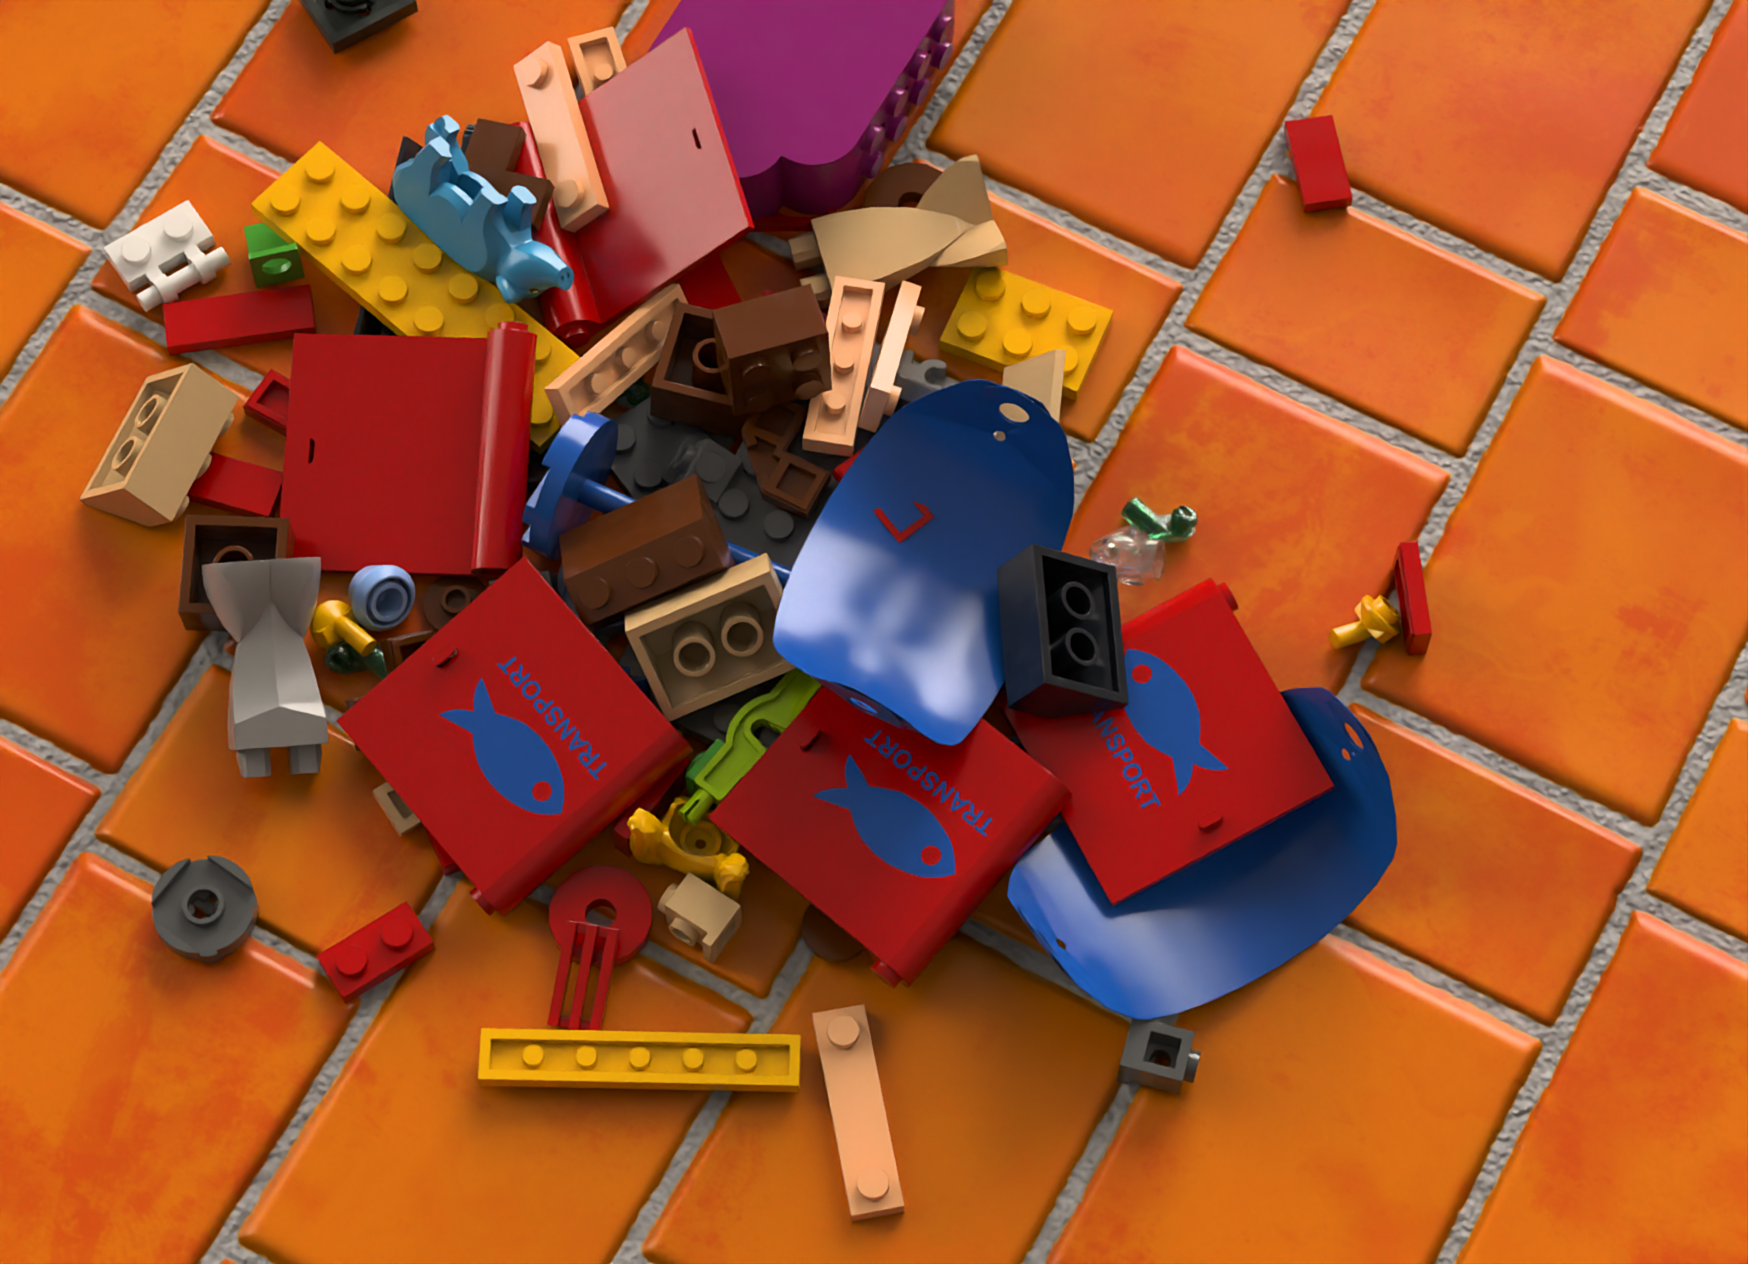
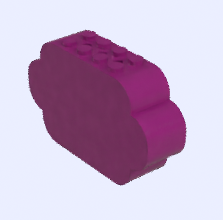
M681 0L648 52L684 27L692 30L752 220L764 216H774L782 206L803 214H826L827 210H838L849 203L857 194L866 178L873 179L877 175L884 160L883 151L890 141L896 143L905 129L907 123L906 115L913 104L919 106L923 102L930 87L929 78L936 68L942 70L947 64L953 50L955 0Z

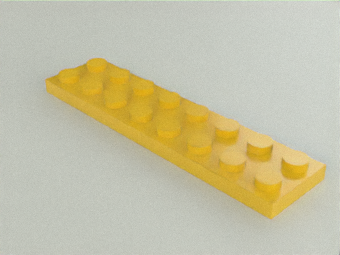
M321 141L251 203L253 215L288 244L297 243L298 251L303 257L397 336L487 338V332L497 329L499 322L513 321L527 324L528 332L537 335L530 447L541 455L552 444L562 426L544 389L581 357L517 304H508L498 288L492 283L472 274L456 263L403 213L398 205Z

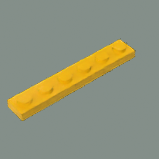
M481 1028L478 1082L480 1086L799 1092L801 1035Z

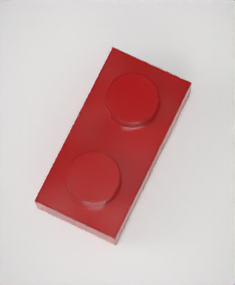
M407 901L316 957L344 1003L347 1004L435 950V945Z

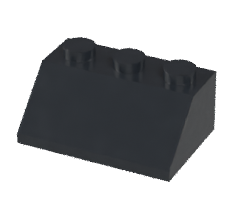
M1031 544L997 569L1007 707L1046 718H1057L1122 709L1129 703L1116 567L1036 544Z

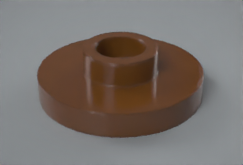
M441 576L436 579L426 590L423 599L424 615L430 627L438 632L487 589L486 586L476 577Z
M809 905L802 920V935L806 946L814 955L829 962H845L857 957L865 950V947L815 906Z

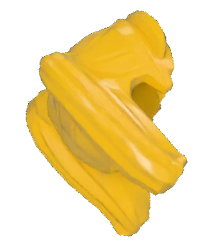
M679 796L670 805L669 812L662 822L650 812L638 808L633 816L629 818L627 822L631 830L629 845L637 861L645 864H655L656 866L665 864L671 869L686 875L690 872L733 901L740 897L743 880L750 872L748 869L749 864L746 858L738 853L740 845L709 821L708 817L714 810L708 809L696 826H692L688 823V820L685 821L678 814L679 809L688 802L690 797ZM698 842H703L705 844V847L703 849H698L696 847V844Z

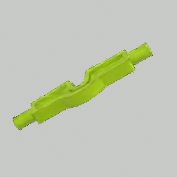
M796 668L788 671L769 694L756 697L745 704L734 716L728 727L726 743L695 777L694 781L697 791L679 809L678 814L685 821L688 820L690 825L696 826L707 810L714 803L719 805L768 750L753 735L754 731L759 727H767L782 734L820 691L823 685Z

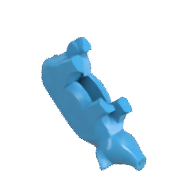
M444 115L428 125L425 132V146L417 153L415 158L409 159L397 166L393 173L394 197L403 213L461 267L484 280L496 283L499 292L508 304H517L524 298L536 297L551 287L569 290L574 281L573 270L551 247L533 241L531 238L532 209L537 202L532 193L526 187L517 185L512 187L508 197H504L487 180L471 172L467 159L456 140L460 130L459 125L450 116Z

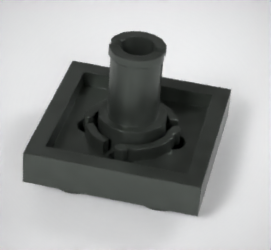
M299 0L334 54L418 12L416 0ZM368 10L370 11V14L367 16L359 15L360 13H366Z

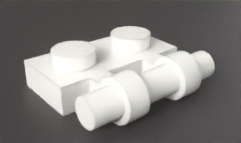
M189 200L103 247L106 257L130 292L137 290L147 283L151 286L136 295L145 312L161 303H172L178 300V293L199 281L202 284L208 283L217 277L215 272L231 264L227 253L222 247L207 255L203 253V251L216 244L213 234ZM188 263V266L168 277L165 275L166 272L180 264Z

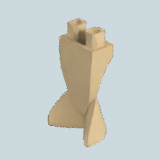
M977 154L963 157L947 167L924 193L916 208L869 207L832 213L811 219L813 231L788 240L796 271L819 264L822 265L824 273L800 279L801 286L811 284L820 309L830 306L836 276L885 283V293L902 283L903 280H907L927 267L985 268L1008 265L1007 247L993 219Z

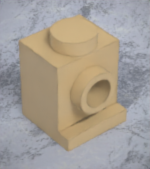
M690 872L680 885L672 883L667 888L657 906L658 910L666 914L670 932L687 945L694 946L696 942L702 945L703 958L711 964L714 963L742 925L741 905Z

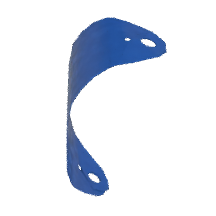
M973 379L929 393L895 412L871 438L849 467L808 535L793 565L782 594L775 619L772 640L775 650L787 662L859 710L904 730L902 728L904 727L937 744L954 746L961 743L984 715L1005 682L997 569L1031 544L1061 551L1073 516L1075 499L1074 471L1067 437L1060 424L1051 417L1043 403L1016 389L984 379ZM1005 403L1014 404L1025 410L1029 419L1025 422L1013 421L1003 415L999 407ZM995 431H1001L1005 434L1006 439L999 441L993 434ZM913 501L925 505L934 515V518L901 543L894 538L873 512V510L880 508L901 533L924 516Z
M1322 687L1293 688L1281 691L1280 693L1335 785V789L1120 904L1112 907L1066 823L1022 855L1010 875L1007 897L1049 956L1079 988L1108 1009L1132 1019L1152 1020L1184 1012L1251 983L1318 942L1351 914L1377 885L1392 862L1397 847L1396 812L1390 779L1371 735L1354 714L1330 691ZM1345 723L1350 725L1356 732L1363 748L1353 741L1346 730ZM1342 749L1348 751L1350 760L1344 758ZM1056 939L1061 940L1065 944V950L1057 944Z

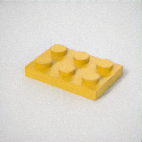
M997 267L973 268L940 338L939 349L1004 373L1005 367L1052 350H1066L1062 396L1077 400L1112 323L1114 311Z

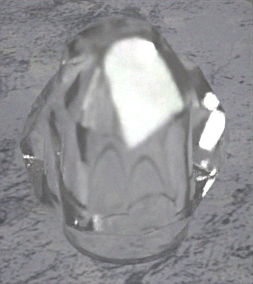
M1129 525L1116 529L1095 540L1089 548V557L1091 560L1115 566L1117 582L1125 585L1140 586L1144 585L1147 579L1159 580L1161 578L1165 565V545L1163 540L1151 539L1150 535Z

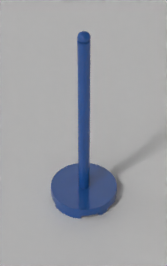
M587 411L584 417L573 414L561 428L542 461V465L550 469L525 505L522 522L529 524L530 527L521 539L522 546L553 561L561 558L560 534L587 523L594 509L607 514L636 501L605 486L612 468L618 442V426L614 420L596 412ZM726 540L736 565L760 556ZM770 560L784 589L792 569Z

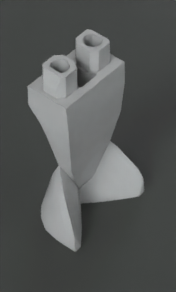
M321 557L239 561L202 565V578L207 598L224 628L238 642L229 684L227 724L229 749L236 750L237 763L243 778L271 776L270 748L288 746L289 774L320 772L321 744L329 743L327 720L314 670L303 638L311 624L320 589Z

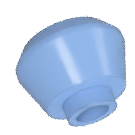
M371 565L358 571L352 578L348 589V597L354 617L359 624L371 631H386L400 624L411 611L415 600V586L411 576L402 568L394 565Z

